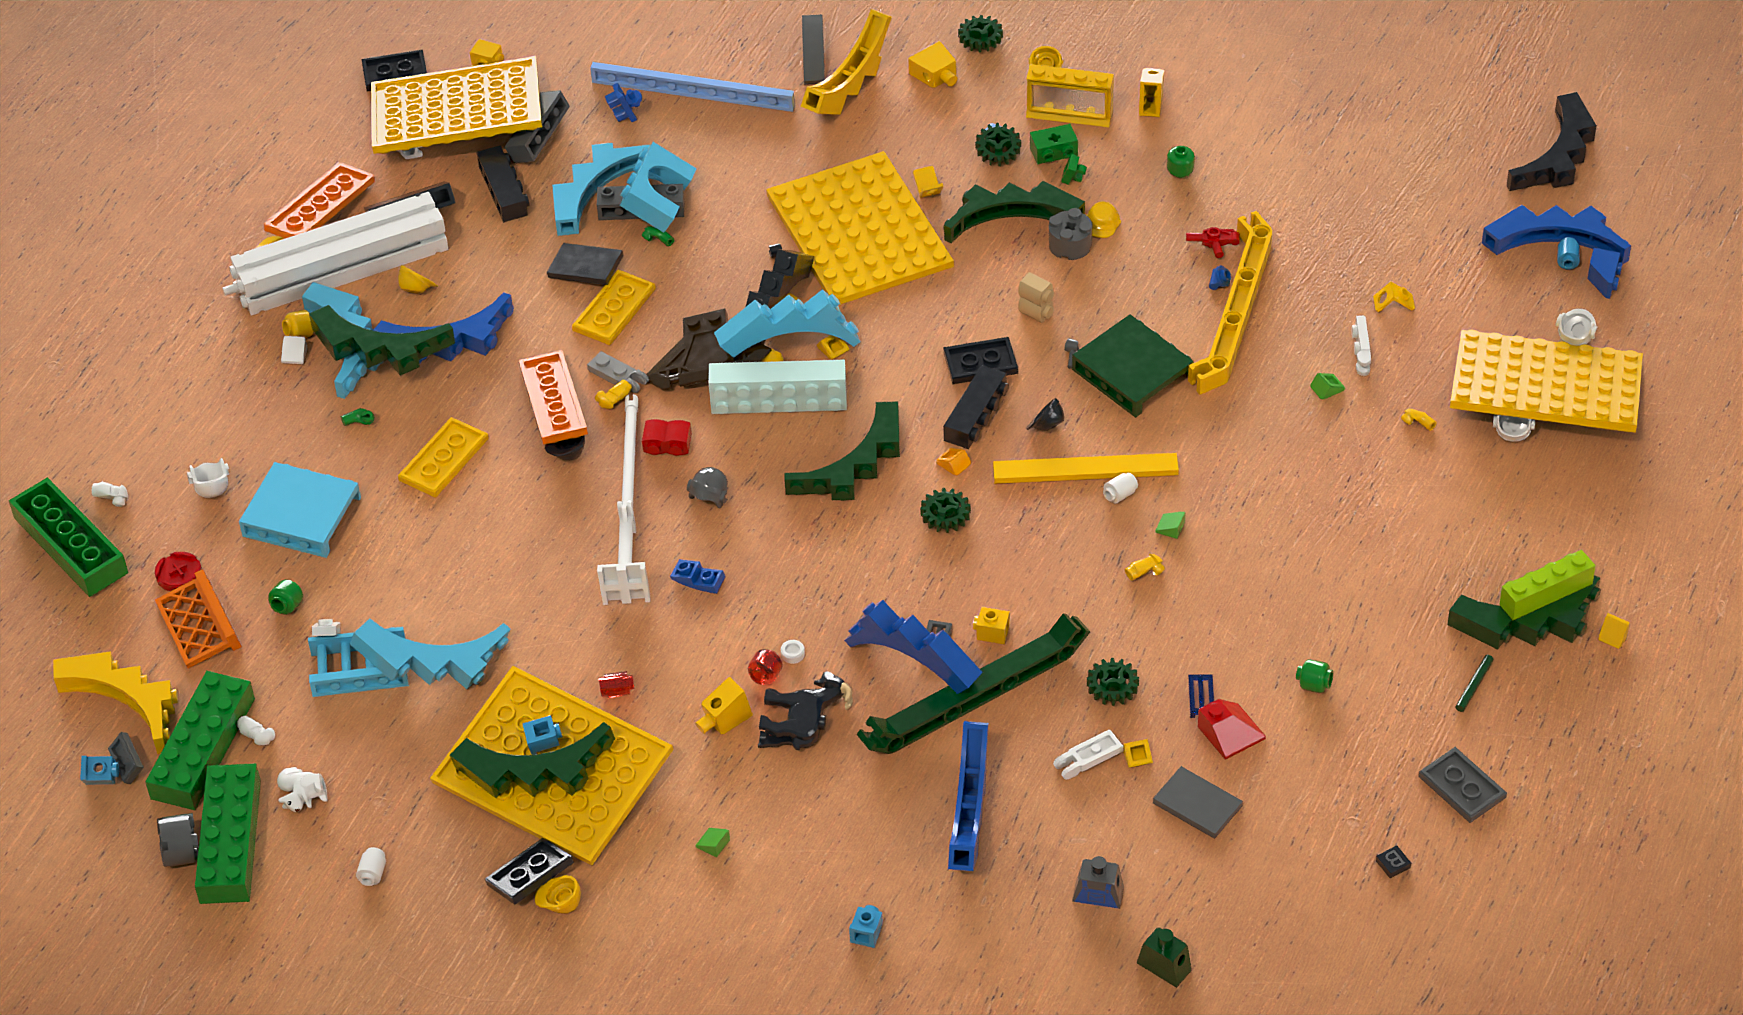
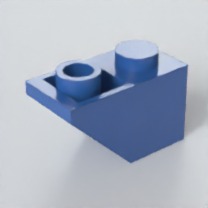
M1594 248L1587 279L1605 298L1610 299L1612 290L1617 291L1619 278L1616 275L1621 274L1623 262H1619V252Z

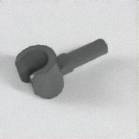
M1068 338L1064 350L1070 352L1067 367L1072 369V354L1077 352L1079 347L1077 340Z

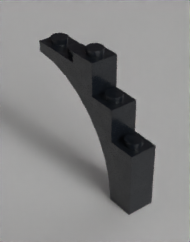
M1577 92L1557 96L1555 113L1561 130L1557 141L1538 159L1524 166L1508 170L1506 186L1509 191L1551 183L1553 188L1574 184L1576 172L1574 165L1584 163L1586 145L1584 143L1594 141L1597 126Z
M778 249L773 270L763 271L759 290L749 291L745 307L756 300L762 306L765 304L770 309L788 295L790 290L799 281L809 278L815 256L792 250ZM763 340L759 343L764 345L766 340Z

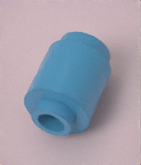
M1571 237L1562 239L1557 247V263L1563 269H1574L1580 263V246Z

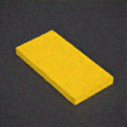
M617 270L608 285L601 289L574 322L572 331L611 345L656 290L655 283Z
M451 417L400 472L398 480L436 498L489 439L488 433Z

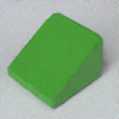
M1317 373L1310 384V387L1320 399H1327L1345 390V386L1334 374Z
M1186 512L1163 514L1155 533L1178 539L1185 524Z
M708 828L695 845L696 848L717 858L730 841L729 830Z

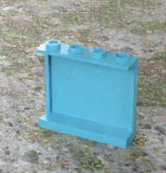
M274 462L239 520L242 537L327 558L330 553L328 541L353 499H361L358 483Z

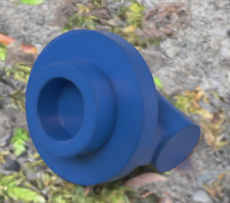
M1222 265L1213 269L1209 288L1216 290L1220 286H1229L1231 280L1230 271Z

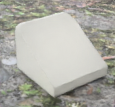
M284 336L281 363L304 364L308 349L305 337Z

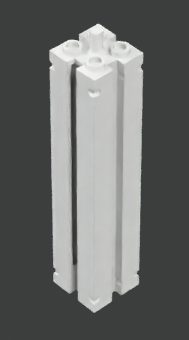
M426 192L420 194L419 197L414 196L267 244L246 251L242 255L231 256L232 266H229L232 278L236 279V281L232 285L223 287V292L225 296L233 293L241 294L239 298L243 308H248L250 315H254L261 310L266 311L302 299L303 294L313 282L335 288L435 255L436 252L441 253L449 250L447 238L444 234V219L438 208L435 207V202L430 193Z

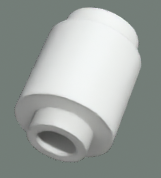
M1131 473L1118 475L1104 484V497L1115 504L1135 493V490L1138 488L1136 478Z
M371 847L362 854L356 877L363 885L372 886L380 882L386 864L385 853L379 848Z

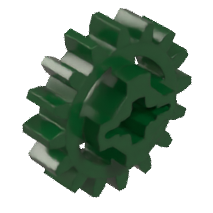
M980 15L979 18L972 16V20L965 19V24L960 23V29H958L959 42L964 44V48L970 47V51L978 49V52H981L982 49L989 51V47L997 48V44H1001V39L1003 38L1002 24H998L997 19L991 20V16L983 18V15Z
M996 123L995 127L989 124L988 130L982 128L981 135L977 134L975 149L977 150V156H982L983 162L989 160V165L991 166L994 162H997L998 166H1001V162H1005L1008 165L1009 159L1015 161L1016 154H1020V134L1015 133L1014 127L1007 129L1006 123L1003 127H1000L999 123Z
M942 488V492L933 490V495L926 494V500L921 501L920 515L923 523H928L929 529L935 526L937 532L945 529V532L949 533L950 528L958 531V525L964 527L965 520H970L971 505L968 504V497L963 498L962 492L955 494L953 488L950 492H946L945 488Z
M1111 658L1110 662L1102 659L1101 665L1094 663L1093 670H1088V693L1094 694L1095 701L1101 698L1104 705L1107 701H1111L1112 706H1115L1116 701L1123 705L1125 704V698L1132 700L1133 694L1138 693L1139 677H1137V669L1132 670L1131 663L1124 665V659L1119 660V662H1115L1114 658Z

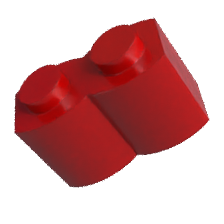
M651 419L645 421L642 437L643 452L651 455L668 453L679 456L688 454L692 436L691 423L684 420L667 422L660 419Z

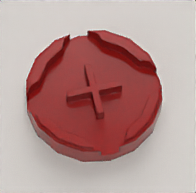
M185 551L174 552L169 557H163L155 566L154 574L160 587L164 590L172 591L196 579L194 573L202 570L200 561L192 553Z

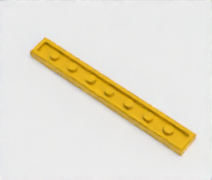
M1177 453L993 461L994 484L1115 478L1122 473H1131L1134 477L1179 475Z

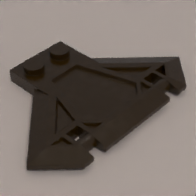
M724 308L683 318V338L646 375L649 379L648 383L665 391L671 389L672 384L679 383L680 387L708 381L709 363L761 362L772 349L761 343H756L734 358L722 349L714 332L728 322V314Z

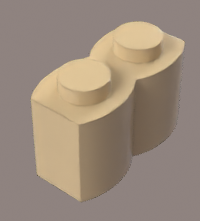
M1029 272L1019 283V311L1043 323L1052 316L1054 311L1052 301L1054 296L1053 285Z

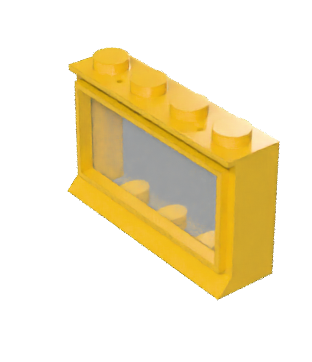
M1030 64L1026 78V118L1101 127L1110 126L1113 113L1114 74Z

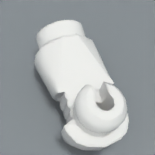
M103 481L92 485L93 497L112 499L113 505L117 507H123L125 501L128 500V492L123 485L119 487Z
M242 716L238 719L237 727L240 733L254 739L255 744L268 745L270 741L275 739V731L272 728L265 729L261 724L248 716Z

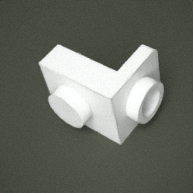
M321 619L312 626V636H335L341 634L340 622H333V619Z

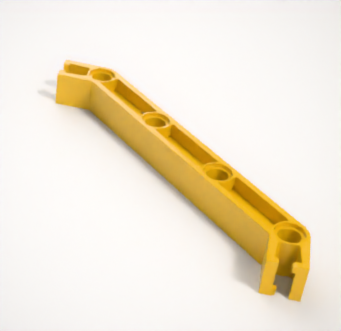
M1257 211L1251 212L1250 225L1246 222L1247 218L1245 216L1239 217L1237 221V232L1240 233V238L1246 245L1210 355L1205 359L1190 364L1188 368V381L1191 385L1196 384L1197 381L1196 391L1199 395L1228 382L1271 251L1272 228Z

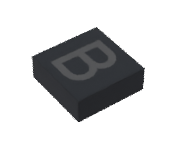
M1397 845L1376 856V862L1389 878L1411 868L1410 860Z

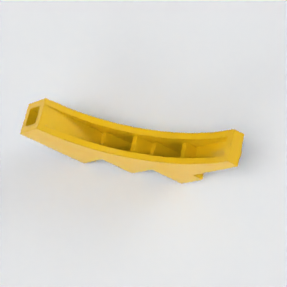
M871 9L864 28L849 55L839 68L823 82L807 86L801 107L817 114L841 115L847 95H858L864 77L876 76L882 56L879 54L892 16Z
M111 651L53 660V675L58 693H96L114 698L128 705L147 723L152 732L156 752L161 754L170 738L169 728H166V724L170 723L169 714H175V704L179 702L177 689H172L170 680L149 683L147 675H143L140 666L119 669L118 661L113 660Z

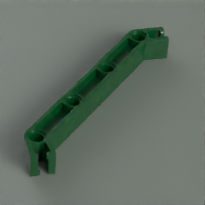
M1063 613L1048 633L980 668L983 673L964 691L957 694L948 685L887 719L870 716L866 721V725L871 726L873 731L864 732V730L860 729L856 735L870 751L887 754L895 753L1066 661L1075 653L1090 631L1077 616L1070 618L1067 614Z

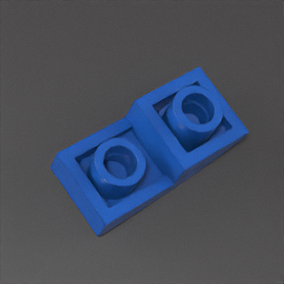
M682 559L678 560L670 575L672 580L682 585L716 594L726 577L723 570L702 568L700 561Z

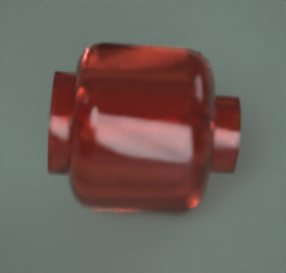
M761 649L754 654L747 667L748 674L757 684H771L776 680L783 664L776 652Z

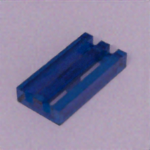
M1213 674L1188 675L1190 718H1195L1199 708H1195L1194 681L1198 680L1199 708L1204 706L1203 680L1208 682L1209 703L1214 701Z

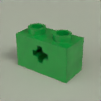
M1071 124L1030 132V149L1038 165L1070 158L1071 154L1078 156V139Z

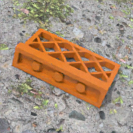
M203 569L194 573L196 579L155 599L188 669L229 647L233 651L242 647ZM197 588L194 598L185 597L188 591ZM171 600L176 601L173 609L164 608L163 604ZM182 602L191 603L187 612L179 610ZM197 605L205 606L202 614L193 613ZM175 616L184 617L180 625L172 624ZM190 618L198 619L195 628L187 627ZM205 621L213 622L210 630L201 629ZM183 632L192 633L188 642L180 640ZM198 634L206 636L203 644L194 643ZM213 637L221 638L223 641L215 646H209ZM191 648L200 649L198 655L188 659Z

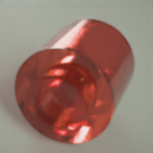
M627 671L604 674V677H599L601 697L607 696L612 698L631 695L630 690L635 689L633 675H628Z

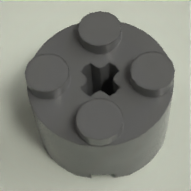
M1072 208L1069 211L1060 212L1050 217L1049 249L1052 254L1059 258L1061 256L1068 257V260H1077L1086 256L1092 246V222L1090 218L1081 213V210L1077 208Z
M193 813L157 819L159 845L164 867L197 862L198 839L197 834L194 833Z

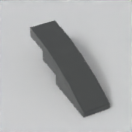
M802 15L804 85L818 84L825 80L823 15Z

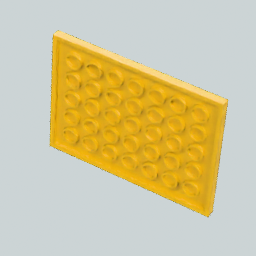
M536 56L371 82L372 149L374 154H386L396 150L405 151L414 147H429L440 143L449 144L453 141L472 140L477 137H492L502 133L512 134L516 131L535 130L542 127Z
M884 151L766 189L767 197L800 252L815 256L811 270L822 289L829 295H835L840 305L954 267V260Z
M1462 330L1450 408L1636 433L1643 353H1637L1633 350H1614L1610 347L1598 348L1587 344L1575 346L1563 341L1551 342L1544 339H1528L1521 336H1505L1499 333L1489 334L1476 330Z
M512 666L430 777V780L433 784L535 837L550 841L566 853L592 866L674 749L671 744ZM550 715L554 724L559 723L562 738H558L559 746L536 752L537 754L552 752L569 746L589 735L603 722L611 727L615 737L611 747L608 750H604L591 767L585 769L589 779L585 786L577 790L572 796L550 780L547 787L543 791L538 792L535 797L515 782H512L507 791L495 798L454 767L450 754L466 738L481 747L498 753L532 755L527 744L523 723Z

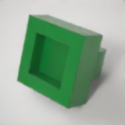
M1071 154L1064 167L1061 178L1062 183L1069 185L1072 178L1077 182L1082 181L1087 167L1078 164L1079 156Z

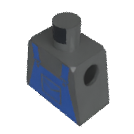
M1101 856L1094 857L1092 860L1084 859L1076 879L1072 902L1120 909L1124 884L1119 865L1106 862V859Z

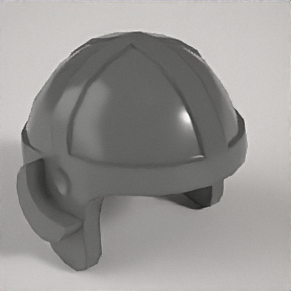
M714 467L702 468L695 474L693 479L688 481L687 491L689 492V498L693 499L696 497L699 500H710L718 508H721L723 503H726L728 500L725 497L728 491V481L724 473Z

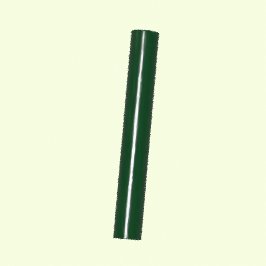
M1491 655L1484 656L1455 706L1457 711L1464 712L1494 660Z

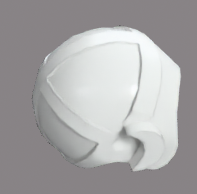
M1573 309L1567 313L1559 314L1556 321V326L1559 327V336L1563 342L1575 346L1587 344L1591 339H1594L1598 328L1593 315L1585 309Z
M1494 414L1493 428H1496L1498 435L1506 441H1522L1529 436L1531 430H1534L1535 419Z
M222 458L218 463H203L196 468H193L191 465L189 466L190 472H187L189 484L194 485V490L200 496L214 498L226 490L229 467L227 463L224 464Z

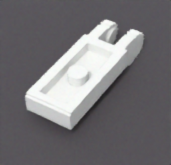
M1363 315L1356 316V323L1352 325L1351 333L1352 339L1356 338V342H1354V354L1357 355L1356 372L1361 376H1367L1370 373L1371 353L1366 317Z
M1107 730L1069 749L1068 752L1057 757L1053 764L1056 769L1066 767L1062 771V776L1066 780L1077 776L1080 771L1083 772L1123 752V745L1111 730Z

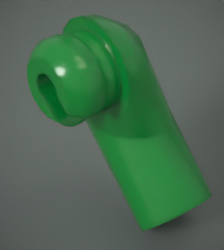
M652 226L644 228L645 231L642 233L644 239L651 241L653 237H656L668 247L674 243V238L666 231L662 232Z
M363 408L340 416L344 426L354 422L369 425L373 423L375 418L371 411Z

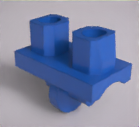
M618 83L612 85L614 92L606 95L605 98L610 109L613 110L616 119L620 122L629 117L631 122L636 121L637 118L632 111V107L640 106L642 94L638 90L629 89L625 95Z

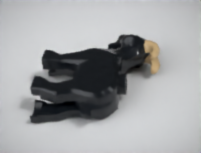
M826 671L823 672L819 680L814 681V685L822 687L820 689H802L784 694L779 693L775 689H766L764 705L782 706L789 709L787 720L779 723L772 722L767 716L761 715L759 730H765V732L760 731L758 748L792 745L795 750H800L802 747L812 746L818 741L820 730H825L826 715H823L824 709L840 698L845 699L846 710L852 706L851 687L842 678Z

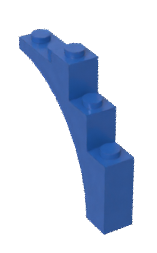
M1521 205L1484 227L1482 244L1496 255L1521 245L1538 242H1560L1566 237L1574 238L1579 245L1591 249L1597 248L1619 252V262H1623V264L1629 261L1631 245L1626 240L1622 239L1605 225L1606 216L1593 206H1589L1571 217L1557 205L1539 216H1536L1532 211Z
M503 292L492 304L482 311L466 319L450 323L454 332L455 344L433 353V355L452 361L456 355L461 353L464 347L486 356L497 344L496 332L499 331L507 317H510L513 313L514 306L511 295ZM381 320L373 331L412 333L433 329L438 326L410 327ZM427 357L420 359L419 364L422 362V360H425Z
M884 600L876 604L871 602L862 610L864 615L848 630L850 635L844 640L850 647L871 643L898 650L929 668L957 694L969 688L983 673L944 630L937 634L930 633L914 615L906 619L903 617L899 618Z
M963 722L959 784L954 825L949 844L948 869L973 871L978 858L979 831L982 825L983 799L986 792L989 723Z

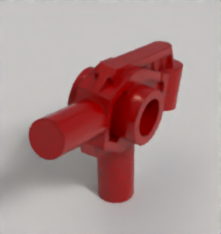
M1210 227L1203 230V233L1186 232V241L1202 242V245L1213 249L1216 258H1222L1224 253L1221 246L1227 244L1239 245L1240 233L1235 232L1234 229Z

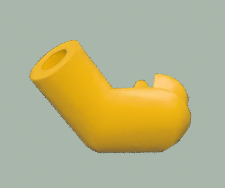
M1410 408L1406 409L1405 413L1401 416V419L1408 425L1412 424L1415 419L1429 431L1433 430L1437 424L1425 412Z

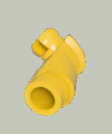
M622 379L609 389L607 393L599 391L595 396V400L599 402L600 407L612 409L614 404L629 394L632 386L629 382Z
M1149 554V557L1143 560L1131 562L1125 569V574L1133 581L1151 570L1154 575H1159L1165 570V567L1161 564L1163 560L1159 556Z

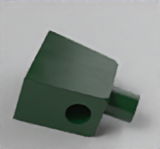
M1156 928L1143 943L1137 964L1177 988L1192 971L1187 944L1176 938L1170 929Z

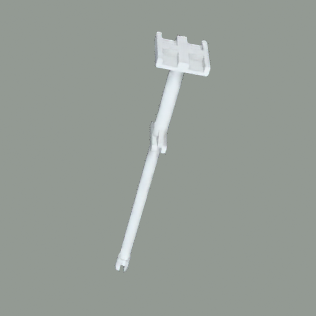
M634 394L633 400L629 399V395L625 397L626 415L622 501L617 502L620 520L618 564L598 565L597 568L603 605H608V600H621L622 604L631 603L632 599L645 598V602H650L645 562L632 563L633 533H636L633 494L638 397Z

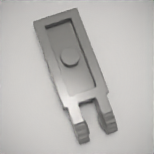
M602 351L587 364L589 372L614 385L622 379L626 380L632 386L630 390L632 393H637L640 390L638 383L645 385L649 381L646 373L639 369L636 370Z

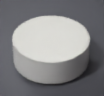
M788 640L782 644L781 657L785 662L795 664L803 660L805 649L800 641Z

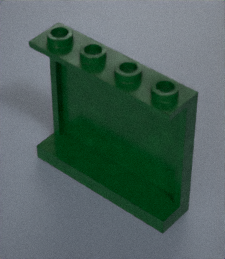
M1131 314L1072 354V370L1135 418L1142 414V403L1184 373L1188 376L1189 365L1194 363L1190 356L1182 353L1172 343L1167 342L1156 331L1148 328L1141 320L1136 319Z

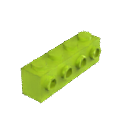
M1583 550L1570 553L1556 562H1550L1534 572H1528L1523 577L1505 583L1501 589L1499 605L1512 620L1520 618L1593 584L1596 565Z

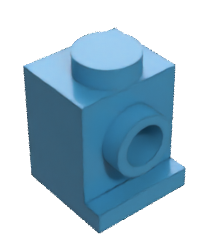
M551 715L523 723L527 744L532 755H537L536 752L559 746L558 738H562L559 723L554 724Z
M81 756L80 780L86 785L115 784V777L119 776V763L112 756ZM103 765V769L100 772H96L97 766Z
M866 905L864 908H857L853 922L849 927L850 943L875 948L883 925V915L877 907Z

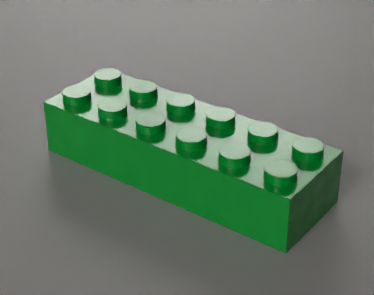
M48 477L8 500L14 519L89 597L129 573L124 555Z
M206 670L145 781L151 800L196 810L205 792L207 766L220 765L239 730L237 727L238 719L247 715L255 700L251 681Z
M256 763L207 766L195 890L200 904L250 902L261 785Z

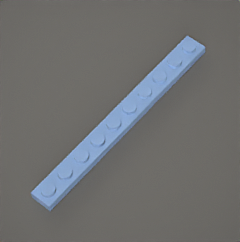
M592 62L590 67L592 83L611 86L618 83L620 87L790 112H793L795 108V97L792 90Z

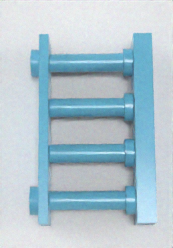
M403 627L386 629L393 634L405 638ZM354 632L337 634L335 636L308 638L311 656H317L318 674L309 675L313 697L409 686L407 674L403 677L399 675L392 681L366 658V668L351 670V652L357 651L350 645ZM341 653L342 671L327 673V654Z

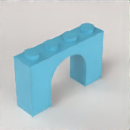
M652 142L649 148L644 147L638 157L640 159L632 169L634 172H632L626 182L629 185L625 186L620 195L623 197L620 206L660 231L665 232L674 220L680 206L657 193L648 179H654L663 184H683L685 190L697 168L655 142Z

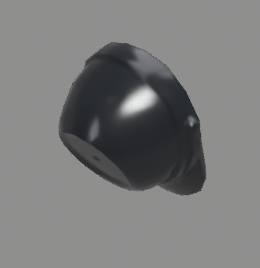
M1057 398L1051 400L1026 427V430L1034 427L1041 431H1048L1062 423L1065 417L1063 408L1059 403L1060 401Z
M585 435L545 444V450L548 454L559 459L575 460L580 457L584 449Z

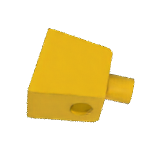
M940 41L908 58L909 74L932 88H936L943 83L953 86L957 82L956 60Z
M1143 69L1140 81L1139 116L1160 117L1164 88L1163 69ZM1155 97L1154 102L1147 101V98Z
M728 677L702 701L701 705L705 715L695 724L703 734L713 727L720 734H725L753 716L745 691L731 677Z

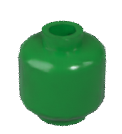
M1186 146L1171 148L1167 154L1168 172L1178 178L1186 177L1193 172L1195 155L1192 149Z
M286 579L281 580L269 592L268 601L275 612L290 614L303 601V592L297 583Z
M1308 659L1304 662L1303 666H1298L1296 680H1299L1300 687L1303 690L1322 693L1326 688L1329 689L1331 687L1334 672L1330 669L1328 663Z

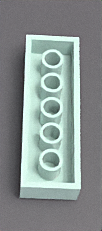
M845 360L709 363L711 414L847 410Z

